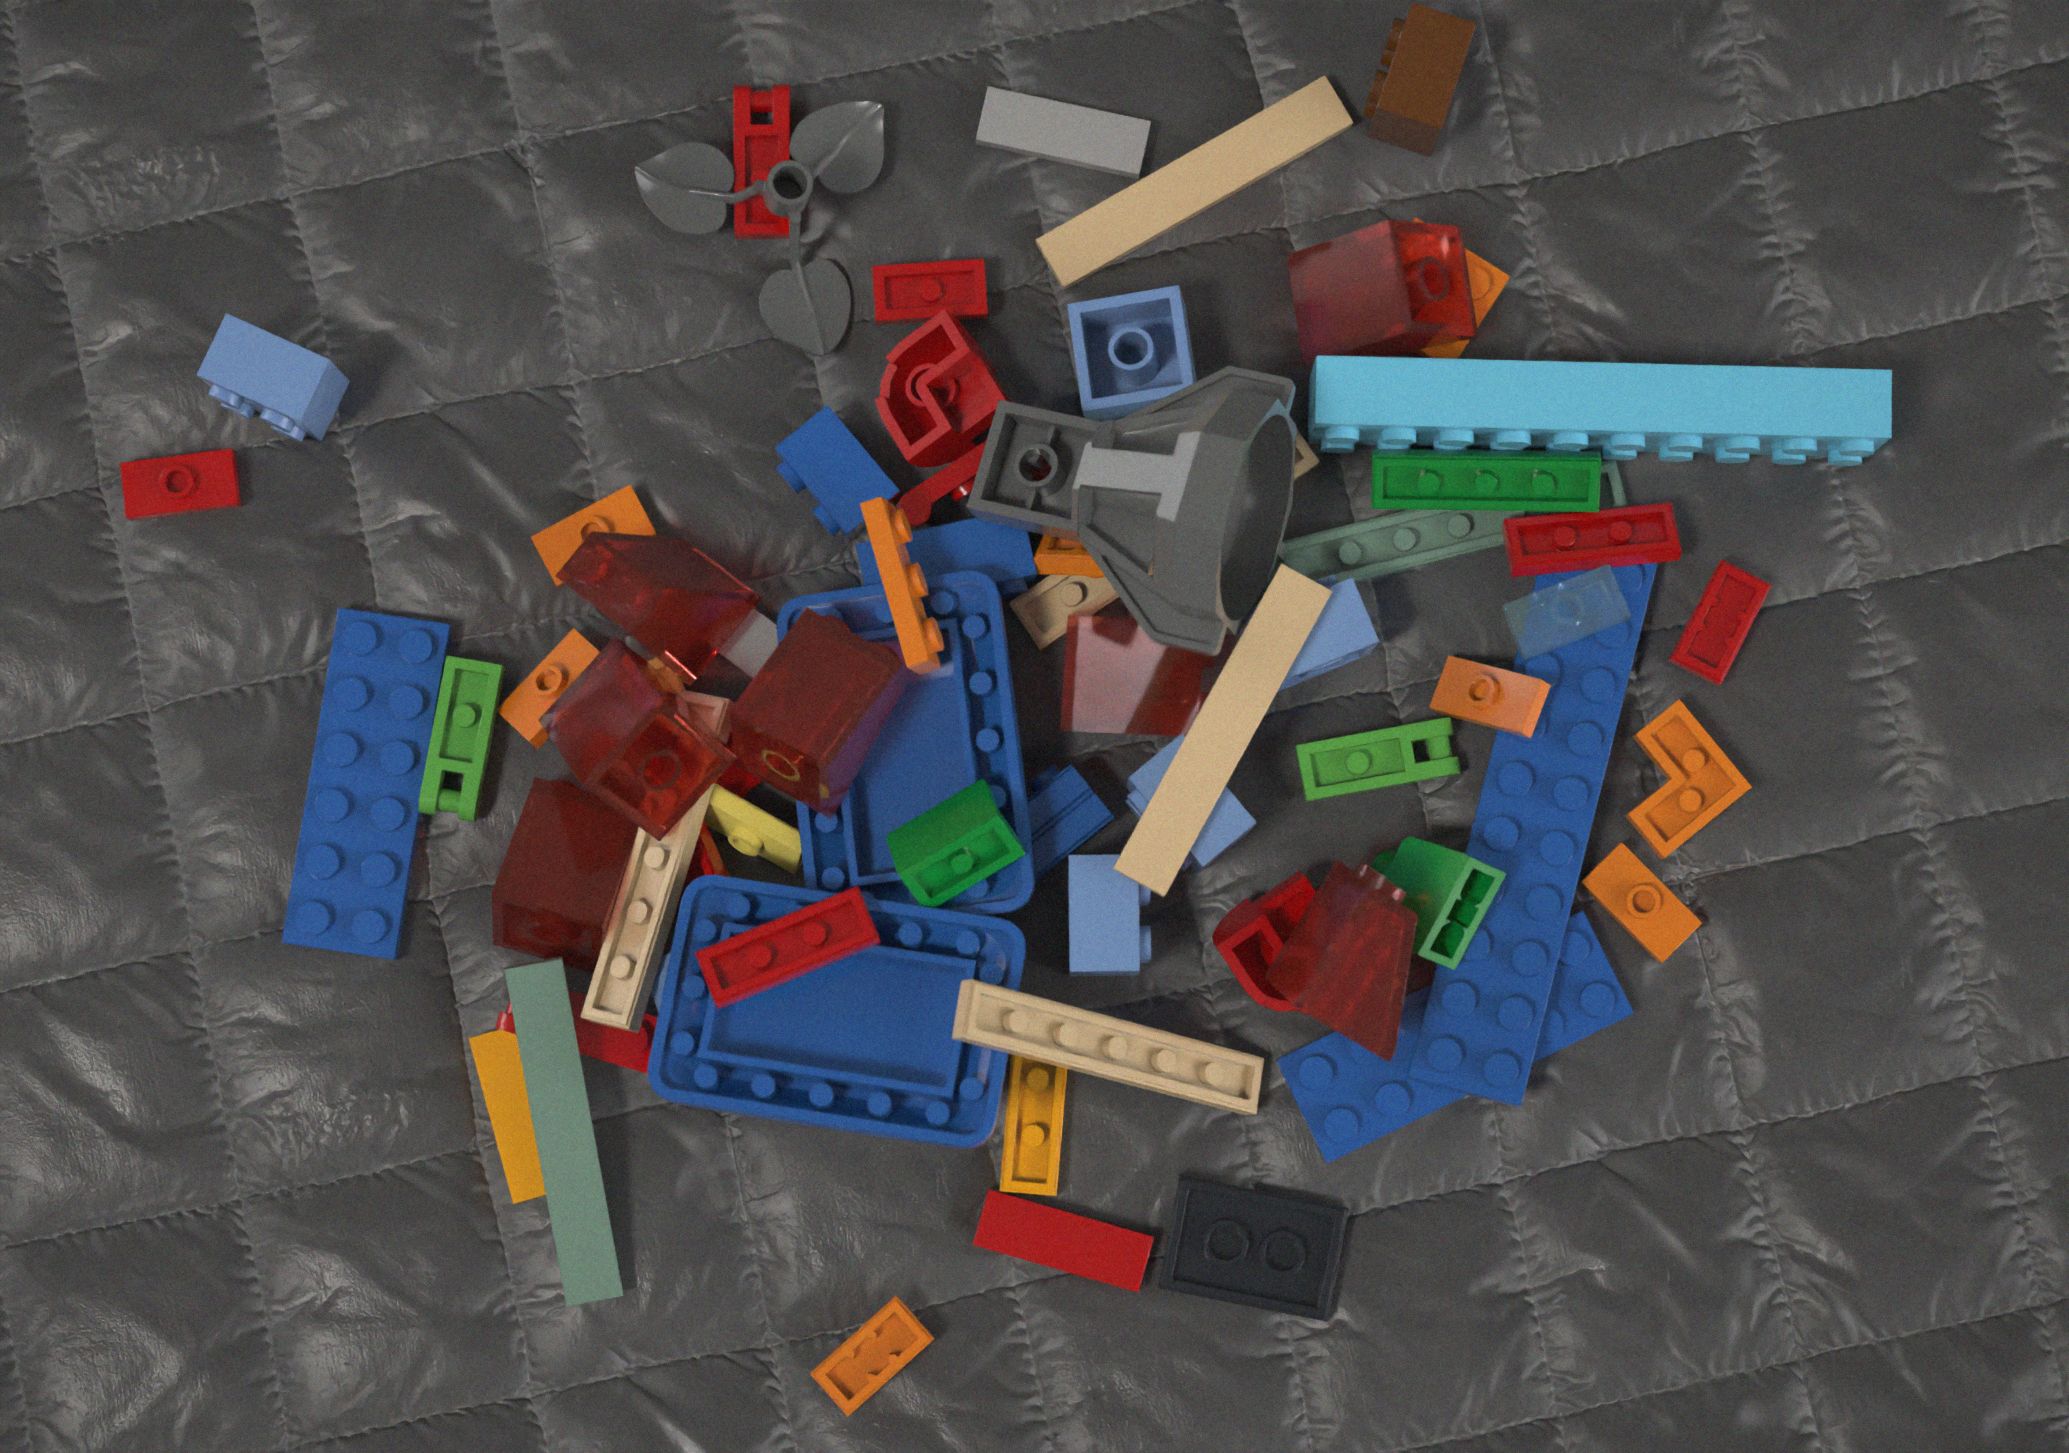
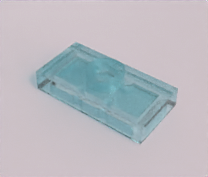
M1609 564L1504 604L1502 607L1503 614L1523 661L1627 621L1631 617Z

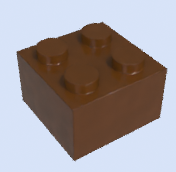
M1413 2L1411 3L1406 20L1398 17L1394 18L1379 64L1390 69L1389 72L1377 69L1362 117L1372 119L1367 137L1431 157L1442 130L1477 23Z

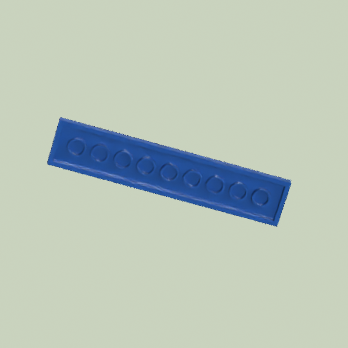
M1658 563L1536 575L1512 672L1542 679L1551 686L1531 738L1501 730L1496 731L1465 854L1500 869L1507 874L1456 969L1453 970L1439 963L1436 965L1407 1079L1520 1108L1522 1105Z

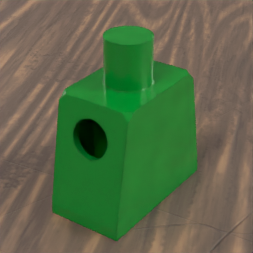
M1409 836L1402 841L1397 852L1384 850L1374 859L1371 873L1373 878L1379 881L1380 884L1371 899V909L1413 952L1455 970L1507 873L1467 854Z

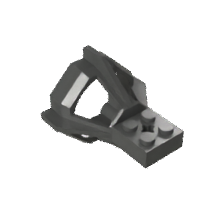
M1227 366L1122 419H1108L1103 422L999 400L967 508L982 521L1082 543L1152 642L1216 656L1221 650L1225 634L1236 636L1246 620H1248L1255 606L1259 604L1269 587L1276 561L1283 562L1287 547L1282 542L1292 508L1297 426L1290 417L1289 412L1296 392V386L1291 379ZM1047 462H1049V465L1052 467L1051 472L1045 479L1037 481L1032 476L1034 470H1044ZM1154 556V568L1152 578L1148 573Z

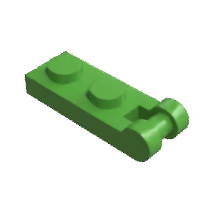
M446 656L419 798L420 813L438 815L440 810L458 813L459 820L477 821L481 809L482 789L497 715L496 709L499 705L505 673L503 665ZM445 772L464 775L461 791L444 788Z
M1451 718L1429 720L1296 745L1295 751L1305 803L1461 774L1459 757L1452 756L1449 736L1454 735ZM1427 741L1430 761L1415 763L1412 743Z

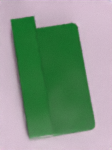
M984 779L978 780L886 836L897 874L919 904L930 908L939 906L1026 854L1020 839L1000 813L991 788Z

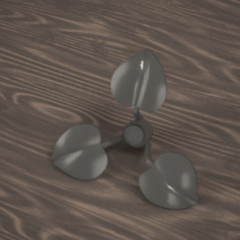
M849 101L830 105L810 113L796 126L791 137L789 149L795 161L786 160L776 164L769 172L766 181L756 180L754 185L736 193H729L734 183V170L730 161L721 150L706 143H681L666 149L653 158L636 164L634 175L644 202L659 220L677 232L692 236L714 233L725 222L726 203L738 204L756 195H763L766 207L773 214L787 217L789 221L790 264L792 270H778L766 279L759 295L760 315L770 332L792 346L818 357L827 356L834 350L843 337L848 324L851 309L850 288L841 270L831 261L819 259L802 267L800 260V212L803 211L813 188V180L818 177L819 182L826 190L840 195L858 193L869 187L877 178L884 159V107L881 103Z

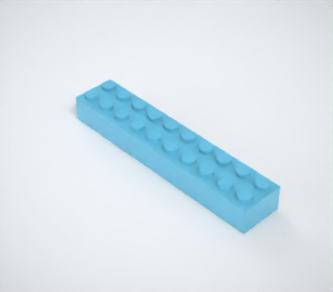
M1317 355L1309 376L1308 444H1321V451L1327 453L1354 452L1355 445H1377V449H1411V446L1433 447V450L1490 448L1492 451H1524V449L1580 452V450L1602 451V458L1607 460H1632L1637 458V452H1659V460L1668 462L1693 460V453L1715 454V461L1721 463L1748 462L1749 455H1772V463L1783 465L1805 463L1806 456L1828 457L1829 465L1855 466L1862 464V457L1868 458L1870 455H1873L1877 449L1892 438V370Z

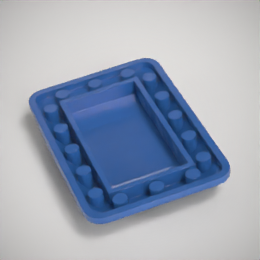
M970 570L925 577L928 595L921 597L926 617H934L939 626L944 650L937 652L941 668L921 675L906 666L883 583L804 595L789 600L781 608L777 616L776 630L806 889L839 894L858 886L864 898L921 906L897 874L886 836L978 780L984 779L991 788L1000 813L1020 839L1026 854L935 908L982 916L1009 913L1021 909L1030 901L1033 895L1035 874L1008 643L1001 596L994 581L988 575Z
M703 875L694 879L686 887L681 899L648 1063V1080L653 1091L659 1097L672 1103L737 1115L954 1148H975L984 1144L992 1136L997 1123L1008 1053L952 1039L961 981L973 979L1019 992L1026 946L1021 930L1017 926L1001 918L863 897L880 938V944L718 1010L695 952L838 893L721 875Z

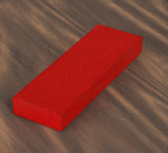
M1671 502L1599 509V512H1566L1503 519L1502 534L1511 578L1679 561L1682 552Z
M856 886L695 952L715 1005L719 1010L878 945L881 941L859 887Z
M988 1189L973 1245L1139 1293L1154 1236Z

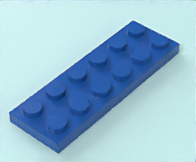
M338 608L281 943L398 960L422 813L419 812V798L446 656L449 654L453 630L450 624Z
M1584 911L1568 918L1532 1063L1634 1014ZM1431 985L1275 1060L1326 1164L1467 1095L1407 1079Z

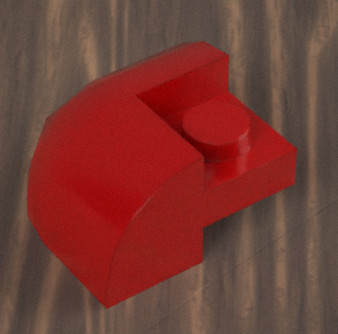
M945 308L900 341L885 357L889 363L880 382V398L875 399L881 419L906 461L922 468L942 466L950 463L977 447L978 445L974 438L991 426L998 401L1011 402L996 378L995 373L997 370L964 326Z
M1298 871L1253 903L1248 898H1245L1218 923L1212 935L1215 947L1242 988L1261 1007L1265 1006L1276 1011H1301L1306 1013L1325 1004L1370 973L1341 926L1334 921L1309 880L1301 871Z

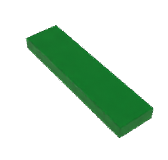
M1372 449L1371 509L1599 512L1601 453L1573 451Z

